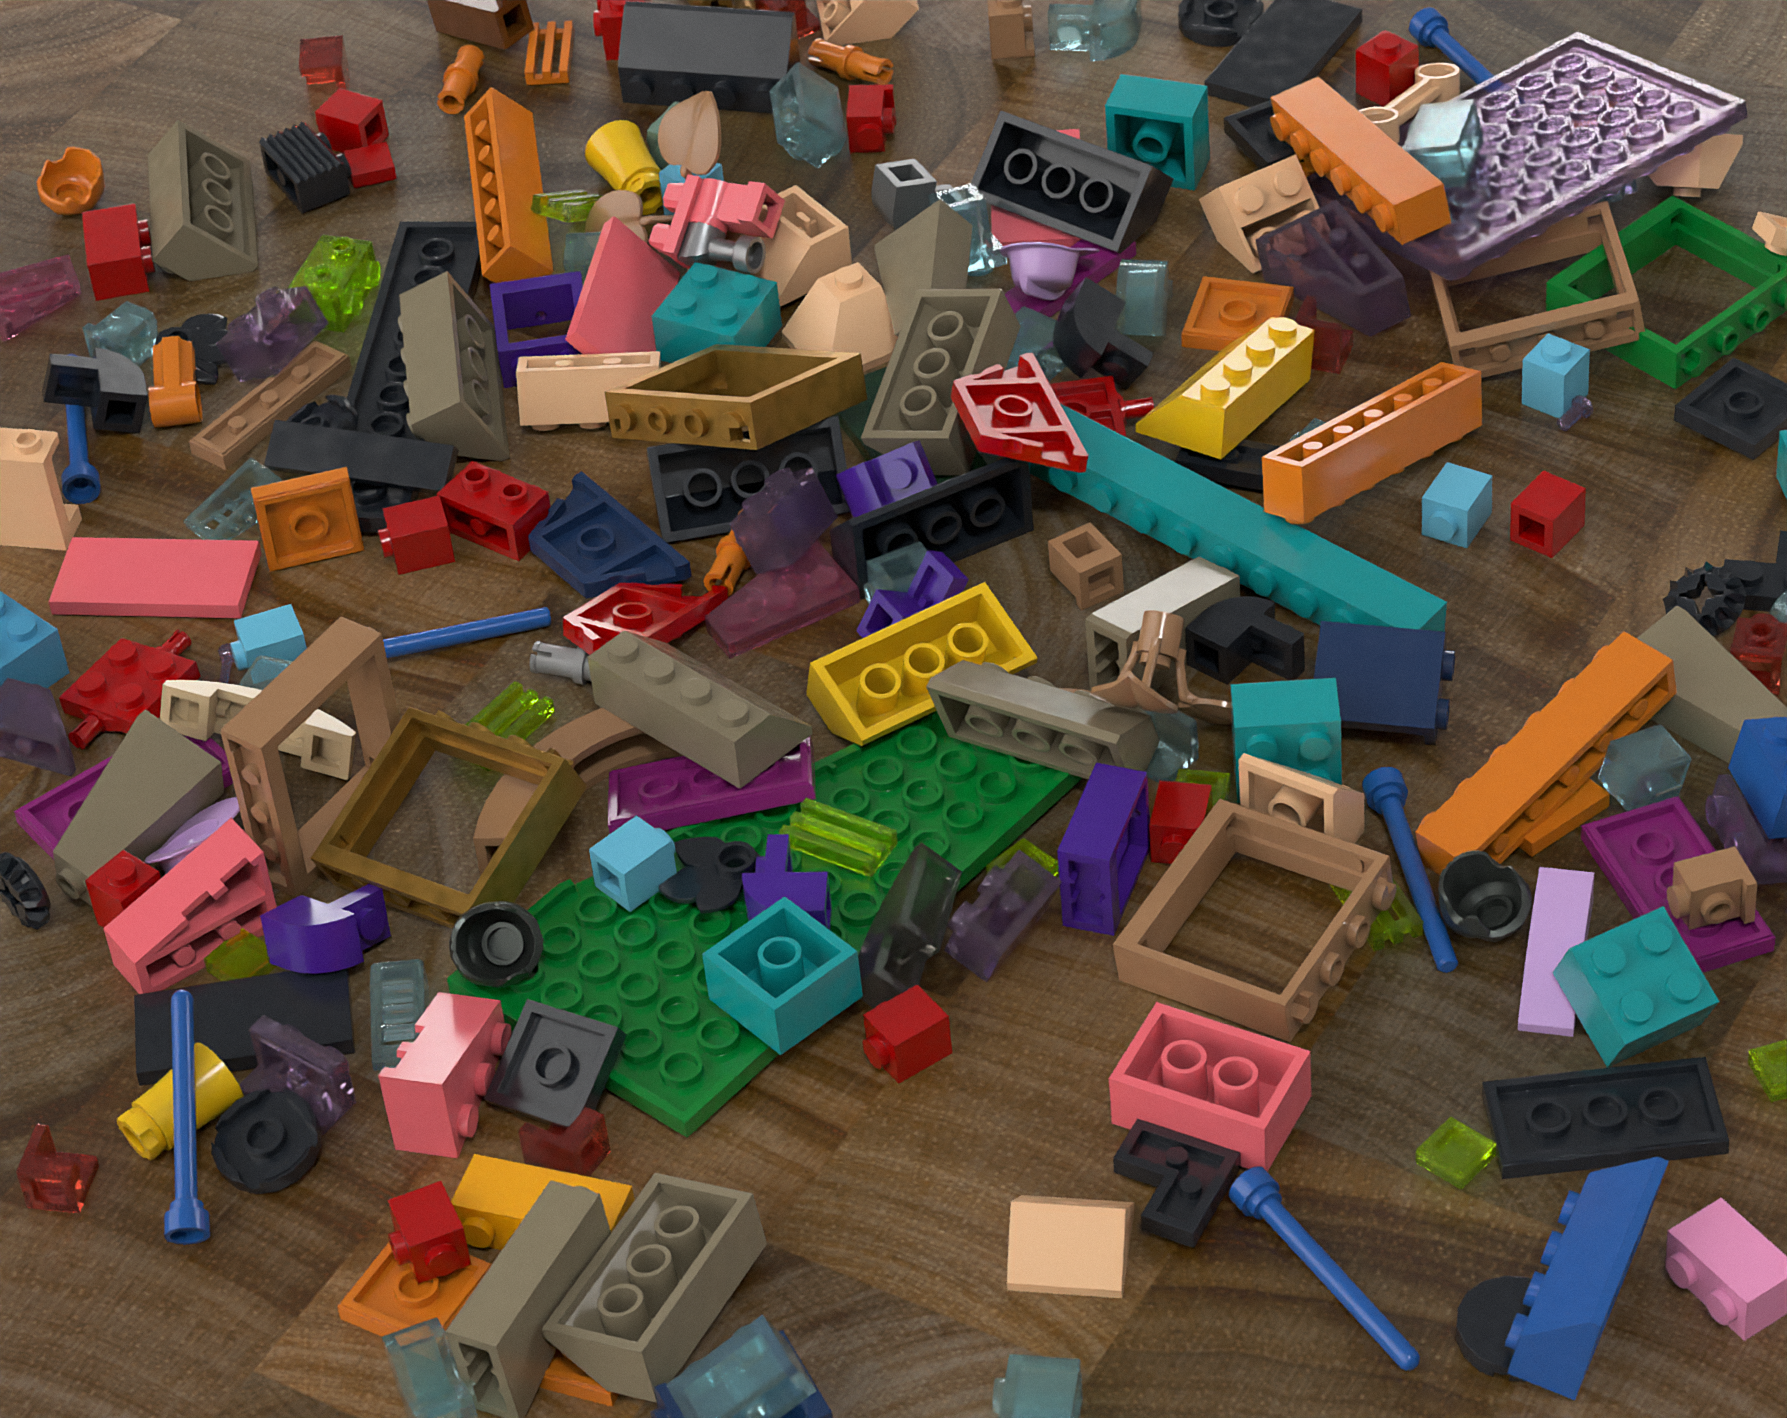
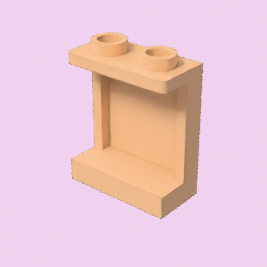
M0 427V545L67 550L82 517L78 505L63 504L52 462V456L60 442L57 432Z

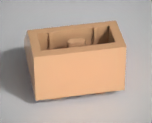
M816 0L824 40L836 45L891 39L919 10L917 0Z
M1296 155L1220 186L1199 199L1216 240L1251 273L1258 272L1333 239Z
M797 185L778 193L785 200L773 239L760 237L764 241L766 255L762 268L758 273L754 274L755 277L777 282L780 307L807 294L818 278L835 272L842 267L852 265L848 226ZM764 204L758 218L761 222L765 220L768 212L767 206Z

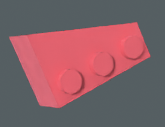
M231 817L103 928L114 966L139 994L163 991L264 935L260 915L277 907L264 852Z
M438 992L415 1024V1032L420 1033L414 1043L402 1042L397 1049V1058H402L396 1068L384 1067L378 1077L395 1150L458 1158L466 1138L473 1137L476 1132L479 1116L478 1108L483 1096L488 1091L495 1074V1067L499 1057L504 1054L512 1031L510 1024L504 1021L500 1000Z

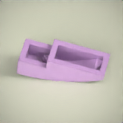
M1539 867L1524 968L1518 1031L1571 1037L1574 1035L1577 1015L1552 972L1569 948L1587 941L1593 907V872Z

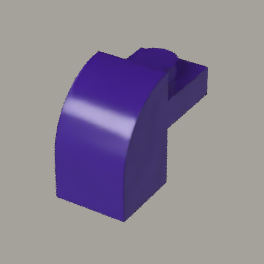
M920 440L858 464L836 475L853 518L938 485Z
M928 550L907 592L876 589L856 631L862 638L867 637L963 592L969 579L943 552Z
M767 834L765 856H757L755 873H742L748 921L785 896L831 931L832 902L828 872H794L789 834Z
M371 884L359 888L329 904L300 895L260 915L269 963L298 973H326L355 966L364 962L363 950L391 936L383 890Z

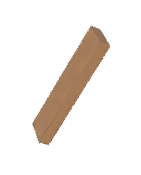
M315 340L189 441L191 453L226 470L272 433L275 420L286 421L302 406L312 401L351 369L349 355Z

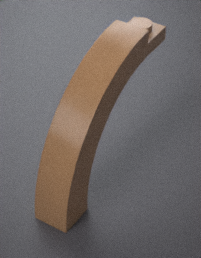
M604 708L592 711L567 723L533 746L545 752L549 748H554L561 757L574 761V770L587 785L586 790L608 778L609 772L612 770L664 758L684 756ZM506 774L495 785L480 813L473 837L480 875L484 872L538 785Z

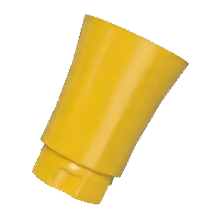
M626 120L613 121L600 127L590 137L586 145L585 158L587 163L614 190H629L637 193L643 203V215L655 213L663 205L659 172L661 170L648 151L639 128L634 123Z
M199 1042L194 1044L196 1130L222 1115L236 1100L244 1097L238 1082L227 1066L211 1049ZM172 1069L152 1088L132 1102L131 1109L117 1118L119 1129L125 1135L129 1144L140 1156L146 1157L150 1161L165 1149L171 1150L174 1147Z

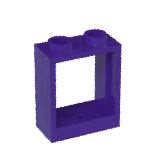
M581 271L490 284L497 350L504 388L517 387L516 370L519 357L581 354L565 340L567 335L509 343L508 335L509 329L572 320L583 288Z
M1101 763L1095 764L1057 850L1063 926L1115 935L1151 849L1147 772Z

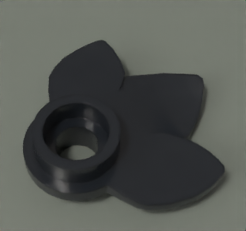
M207 313L192 316L181 327H171L161 331L155 339V345L161 342L163 337L179 336L183 340L192 341L195 350L196 381L201 384H216L218 380L217 365L240 359L248 354V348L243 340L235 333L226 330L228 319L219 314Z
M696 837L674 842L676 854L685 867L660 884L658 887L659 892L667 899L676 903L690 904L697 902V908L701 914L718 912L737 901L743 889L742 873H755L756 858L760 855L748 843L741 841L725 843L717 837Z

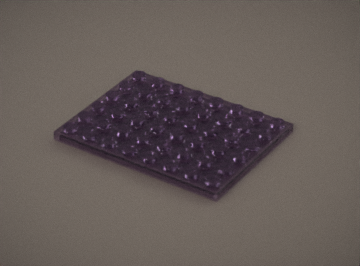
M1576 32L1399 127L1400 141L1397 144L1444 183L1452 223L1401 245L1388 232L1383 233L1367 213H1360L1348 196L1345 194L1340 195L1333 183L1325 176L1320 177L1315 172L1306 177L1324 218L1452 281L1469 275L1472 269L1490 259L1504 256L1509 252L1510 248L1526 239L1542 235L1548 227L1566 217L1580 214L1586 206L1595 201L1618 193L1621 187L1633 180L1654 173L1659 166L1671 159L1692 152L1695 146L1709 138L1728 132L1731 126L1748 118L1745 100Z

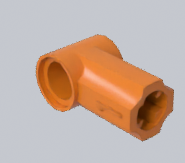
M179 336L163 337L161 342L153 346L154 386L149 387V406L154 428L200 423L203 420L200 390L196 381L192 341L183 340Z

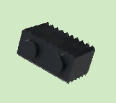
M301 121L299 126L293 124L291 129L285 128L283 132L277 131L275 136L270 134L267 139L262 137L259 141L267 176H270L271 180L277 184L279 189L281 188L286 197H289L290 201L293 202L294 206L296 205L302 214L350 195L348 179L351 178L352 171L349 162L342 153L335 155L332 152L330 142L323 132L316 134L307 123Z

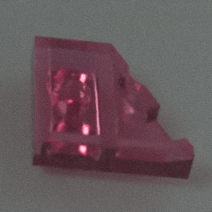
M69 254L0 273V337L2 341L9 340L82 294Z

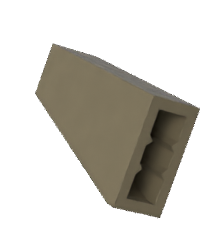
M941 199L875 244L874 252L894 333L897 337L901 331L915 290L967 288L973 225Z
M1199 556L1091 613L1085 619L1090 691L1094 686L1107 684L1118 679L1131 653L1133 641H1138L1144 611H1163L1183 617L1185 622L1179 648L1186 650L1185 628L1211 605L1225 599L1240 597V576L1225 567L1218 566ZM1139 657L1132 673L1142 681L1145 666L1139 664ZM1171 661L1169 670H1154L1151 689L1156 691L1176 673L1175 662Z
M1675 606L1637 638L1673 659L1677 693L1650 719L1723 761L1730 763L1744 720L1787 717V707L1681 607Z
M145 709L137 716L53 850L56 869L55 879L61 890L73 899L80 897L92 906L85 882L89 876L122 850L145 862L146 857L160 849L184 823L209 807L224 793L221 762Z
M550 1180L445 1331L471 1408L503 1418H524L545 1375L544 1373L548 1369L557 1349L544 1338L542 1328L611 1234L600 1194L583 1186H570Z

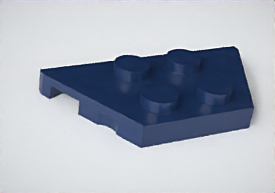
M582 471L573 477V490L565 500L557 498L549 508L548 516L544 520L539 521L528 535L530 551L586 599L597 597L620 582L660 585L692 577L690 562Z

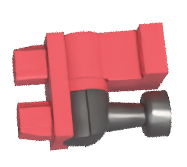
M688 174L685 183L667 184L663 196L664 207L675 214L671 225L658 223L656 226H653L649 244L658 252L672 258L683 268L690 269L695 262L715 267L717 261L733 262V266L740 272L756 274L762 268L766 255L765 244L760 237L773 239L785 200L765 183L749 181L748 185H742L712 178L702 179L700 176ZM764 204L767 206L768 212L765 220L761 222L758 218ZM727 231L746 234L739 237L736 242L725 239Z

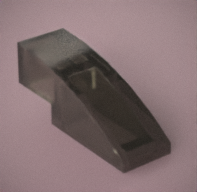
M923 843L914 848L897 875L874 918L858 954L863 997L860 999L873 1008L884 1001H889L917 984L919 985L926 960L940 952L962 871Z

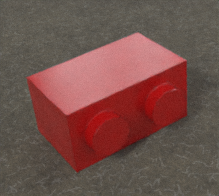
M135 203L82 212L87 267L96 301L150 292L148 273L155 272L154 261H152L151 233L148 220L139 221Z

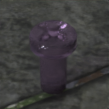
M1578 395L1572 399V407L1557 420V425L1561 430L1567 431L1581 417L1587 418L1593 413L1592 403L1586 397Z

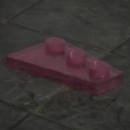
M810 534L705 616L706 630L727 657L732 659L860 603L859 588L816 538Z

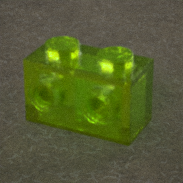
M322 234L287 288L295 326L343 333L346 331L354 316L359 315L363 302L371 289L375 288L380 280L381 266L375 259L372 241Z

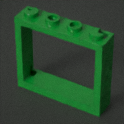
M1672 195L1618 232L1631 275L1677 245L1755 287V289L1678 344H1674L1645 328V332H1639V340L1604 349L1676 390L1691 378L1700 376L1709 365L1722 356L1732 353L1739 344L1753 334L1763 331L1770 322L1787 311V256L1768 250L1764 243ZM1603 243L1546 282V312L1596 300L1615 287Z

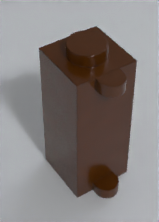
M427 0L435 29L440 33L506 50L535 29L526 0Z

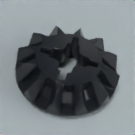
M1706 561L1702 568L1692 570L1685 567L1684 575L1679 580H1670V591L1668 596L1663 598L1666 614L1675 606H1679L1686 610L1712 636H1715L1730 628L1740 617L1745 605V590L1740 578L1732 573L1726 565L1714 567ZM1708 587L1714 598L1706 599L1705 606L1702 607L1700 613L1693 599L1699 598L1702 590Z
M9 852L0 853V895L2 902L6 903L11 914L18 917L22 925L38 930L50 921L49 909L51 904L47 891L27 862L20 857L13 856Z

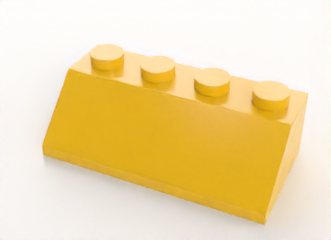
M1269 318L1224 347L1138 421L1135 432L1222 459L1310 380L1314 329L1298 325L1289 318Z
M983 582L810 662L806 695L831 733L862 746L937 711L926 686L931 677L962 660L979 665L984 662H990L1002 667L1009 674L1013 675L1036 664L1038 657L990 588Z

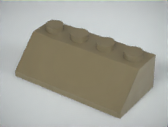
M177 120L148 154L152 261L157 263L162 270L171 274L176 273L189 281L253 272L258 266L251 161Z
M448 272L400 294L401 315L398 316V324L403 333L404 347L401 348V357L406 366L407 380L403 384L406 395L409 398L410 413L407 414L406 418L413 435L417 439L423 438L426 442L454 445L458 449V456L503 461L510 458L494 325Z
M1002 289L915 290L861 436L865 445L886 454L920 440L934 475H963L970 471L977 448L951 399L952 385L954 380L970 374H980L984 369L996 364L1004 367L1005 371L1020 329V324Z
M623 631L588 656L595 704L740 789L813 734L811 725L665 642Z
M962 660L931 677L926 686L949 737L1085 779L1090 778L1096 763L1146 772L1160 742L1151 716L1139 707L1126 708L1102 702L1100 699L1091 696L1090 692L1084 690H1076L1074 693L1056 688L1049 681L1037 676H1029L1028 679L1009 674L1002 667L990 662H984L979 665Z
M654 1173L542 1328L544 1338L607 1391L657 1403L654 1386L664 1382L668 1386L670 1385L767 1245L753 1193Z

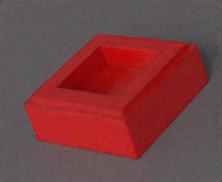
M387 142L344 151V155L351 167V181L354 188L397 179Z

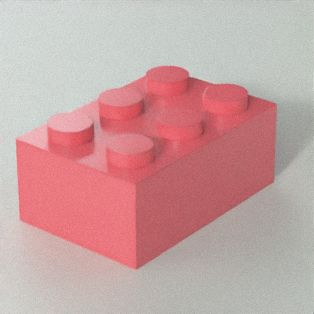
M1156 1002L1109 1077L1112 1124L1131 1129L1135 1121L1140 1119L1240 1152L1241 1167L1250 1169L1259 1166L1268 1172L1311 1098V1051Z

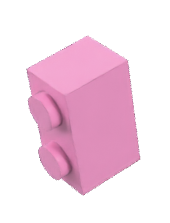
M1719 1198L1668 1230L1665 1268L1669 1276L1679 1287L1687 1288L1703 1302L1711 1316L1719 1324L1729 1326L1745 1341L1787 1314V1256L1724 1199Z

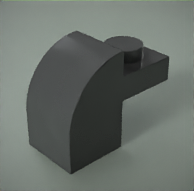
M916 159L875 164L871 191L872 203L876 211L894 231L939 199L944 201L967 221H969L971 206L950 184L936 186L937 181Z

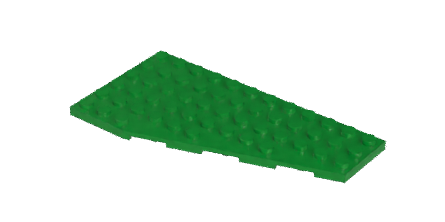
M934 711L928 714L927 717L862 748L854 743L814 762L816 799L677 827L667 832L673 843L696 837H717L725 843L741 841L750 844L760 856H765L767 834H789L794 872H828L832 902L831 932L858 952L860 977L862 979L1074 787L1082 777L949 737L938 712ZM675 852V865L678 872L685 866ZM594 876L576 884L571 879L557 884L527 910L536 918L544 939L543 950L538 964L528 976L517 984L501 988L475 985L461 975L458 970L447 978L451 994L500 1000L504 1021L510 1024L511 1031H514L527 999L620 1028L627 1036L605 1088L686 1138L779 1055L712 1002L708 996L702 954L749 922L744 889H742L736 902L718 912L701 914L697 908V902L690 904L676 903L664 897L660 892H657L629 912L595 887Z

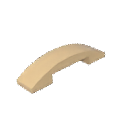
M166 680L162 686L160 720L181 735L207 741L213 733L221 734L220 730L262 690L220 682ZM317 709L278 746V750L301 756V768L348 780L352 775L356 732L335 717Z

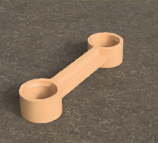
M1430 63L1419 66L1415 69V84L1384 107H1369L1361 109L1359 112L1393 141L1398 143L1400 141L1399 127L1431 103H1447L1460 97V69L1456 65L1449 63Z

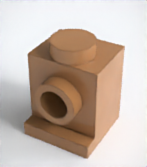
M987 0L992 59L1035 56L1031 5L1023 6L1022 0Z
M1091 522L1048 541L1050 571L1076 597V605L1081 610L1124 592L1122 554Z
M1735 846L1674 862L1673 886L1667 888V899L1674 917L1677 919L1682 918L1689 930L1710 924H1718L1736 917H1741L1744 924L1755 921L1757 882Z

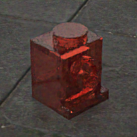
M1759 613L1751 618L1738 617L1730 653L1742 665L1744 661L1771 664V672L1747 670L1772 694L1779 695L1787 659V623L1779 622L1777 618L1766 613Z

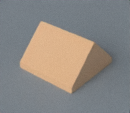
M1021 1195L1012 1200L1010 1208L1007 1291L1122 1298L1135 1214V1202Z

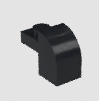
M1087 277L1066 299L1055 322L1053 337L1056 350L1064 364L1079 378H1082L1092 368L1103 376L1113 375L1114 382L1127 390L1148 367L1154 353L1114 329L1126 302Z
M102 348L94 349L93 358L59 354L49 355L42 390L44 402L90 407L93 429L140 433L148 393L145 376L133 361L119 353Z
M1258 597L1225 599L1208 607L1185 628L1187 665L1226 685L1233 681L1251 663L1289 681L1296 680L1305 671L1304 633L1275 620V602Z

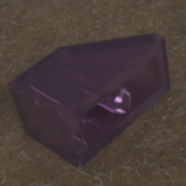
M7 678L0 687V757L72 776L76 771V766L51 689L38 684H30Z

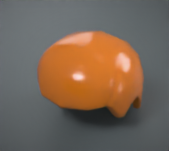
M73 146L65 149V153L60 160L54 162L49 159L46 160L41 176H39L36 183L40 201L56 214L64 216L81 214L92 209L101 199L105 189L100 158L89 149Z

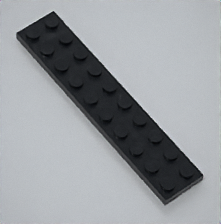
M399 222L347 395V400L359 414L358 426L355 431L425 441L423 438L417 439L413 435L406 418L407 414L410 413L409 398L406 395L403 384L407 380L406 366L401 357V348L404 347L403 333L398 324V316L401 315L399 295L438 275L448 272L470 299L473 300L481 271L476 222ZM350 482L361 532H378L379 529L386 528L382 508L417 501L419 492Z

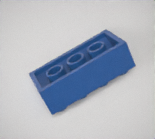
M1654 1157L1589 1172L1580 1194L1569 1191L1557 1222L1565 1225L1566 1229L1563 1234L1552 1231L1540 1261L1541 1264L1549 1266L1546 1275L1537 1271L1534 1272L1523 1301V1305L1531 1307L1529 1316L1517 1313L1509 1331L1505 1346L1515 1350L1507 1372L1508 1374L1572 1400L1576 1399L1642 1238L1665 1174L1668 1160Z

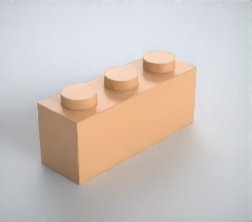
M660 351L519 357L516 377L520 426L531 425L532 429L538 431L553 430L558 428L560 424L579 423V427L585 429L604 427L609 422L604 392L661 368Z

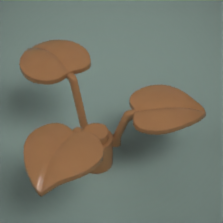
M702 91L673 106L664 115L659 126L658 144L661 155L667 163L681 165L680 174L685 179L688 174L693 175L692 173L697 175L708 174L716 165L720 155V117L714 95L711 91ZM629 190L611 191L602 196L591 208L586 220L585 238L587 245L595 252L604 223L615 216L645 243H648V235L644 225L671 224L674 215L642 217L643 203L637 193ZM727 231L725 239L736 242L744 234ZM717 261V264L715 266L718 268L754 276V274L740 272L736 270V268L733 266V262Z
M1144 611L1138 641H1133L1131 653L1117 680L1091 688V691L1059 688L1072 693L1076 690H1084L1090 692L1091 696L1100 699L1102 702L1119 707H1139L1149 712L1161 714H1176L1180 710L1202 721L1218 725H1232L1231 702L1199 698L1188 690L1184 663L1187 650L1179 648L1185 619L1168 612ZM1139 657V664L1145 666L1142 681L1132 673ZM1171 661L1175 662L1178 694L1181 701L1178 702V705L1168 701L1150 688L1154 670H1169Z

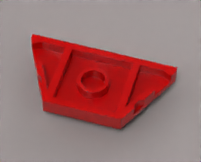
M1033 353L1020 355L1018 366L1004 371V367L996 364L984 369L980 374H970L953 381L951 399L978 451L1078 473L1086 472L1088 454Z
M620 582L563 617V635L589 655L623 631L669 643L673 639L680 638L683 633L728 606V587L712 585L711 591L703 596H683L682 584L648 585L645 583Z

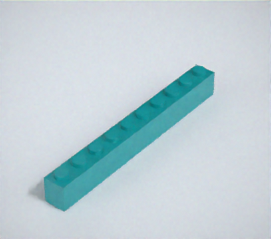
M1062 404V408L1088 454L1086 472L1078 473L1029 462L1030 474L1055 486L1058 490L1066 492L1093 506L1098 511L1106 513L1133 527L1138 532L1164 543L1178 553L1185 554L1192 559L1200 556L1218 566L1227 568L1240 576V584L1318 625H1321V621L1445 632L1446 601L1296 524L1286 522L1283 517L1265 513L1263 507Z

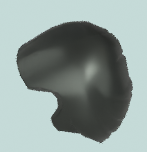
M1467 851L1449 862L1440 874L1438 885L1440 909L1446 924L1454 932L1466 938H1479L1490 942H1497L1514 934L1523 926L1532 907L1531 891L1526 881L1512 866L1505 867L1499 864L1486 852Z
M508 901L486 902L463 913L454 924L449 939L450 957L459 973L471 983L501 988L519 983L532 972L541 956L544 939L536 918L519 904Z

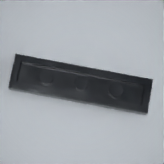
M275 420L264 465L269 470L301 475H312L347 467L350 482L437 494L452 480L458 449L454 445Z

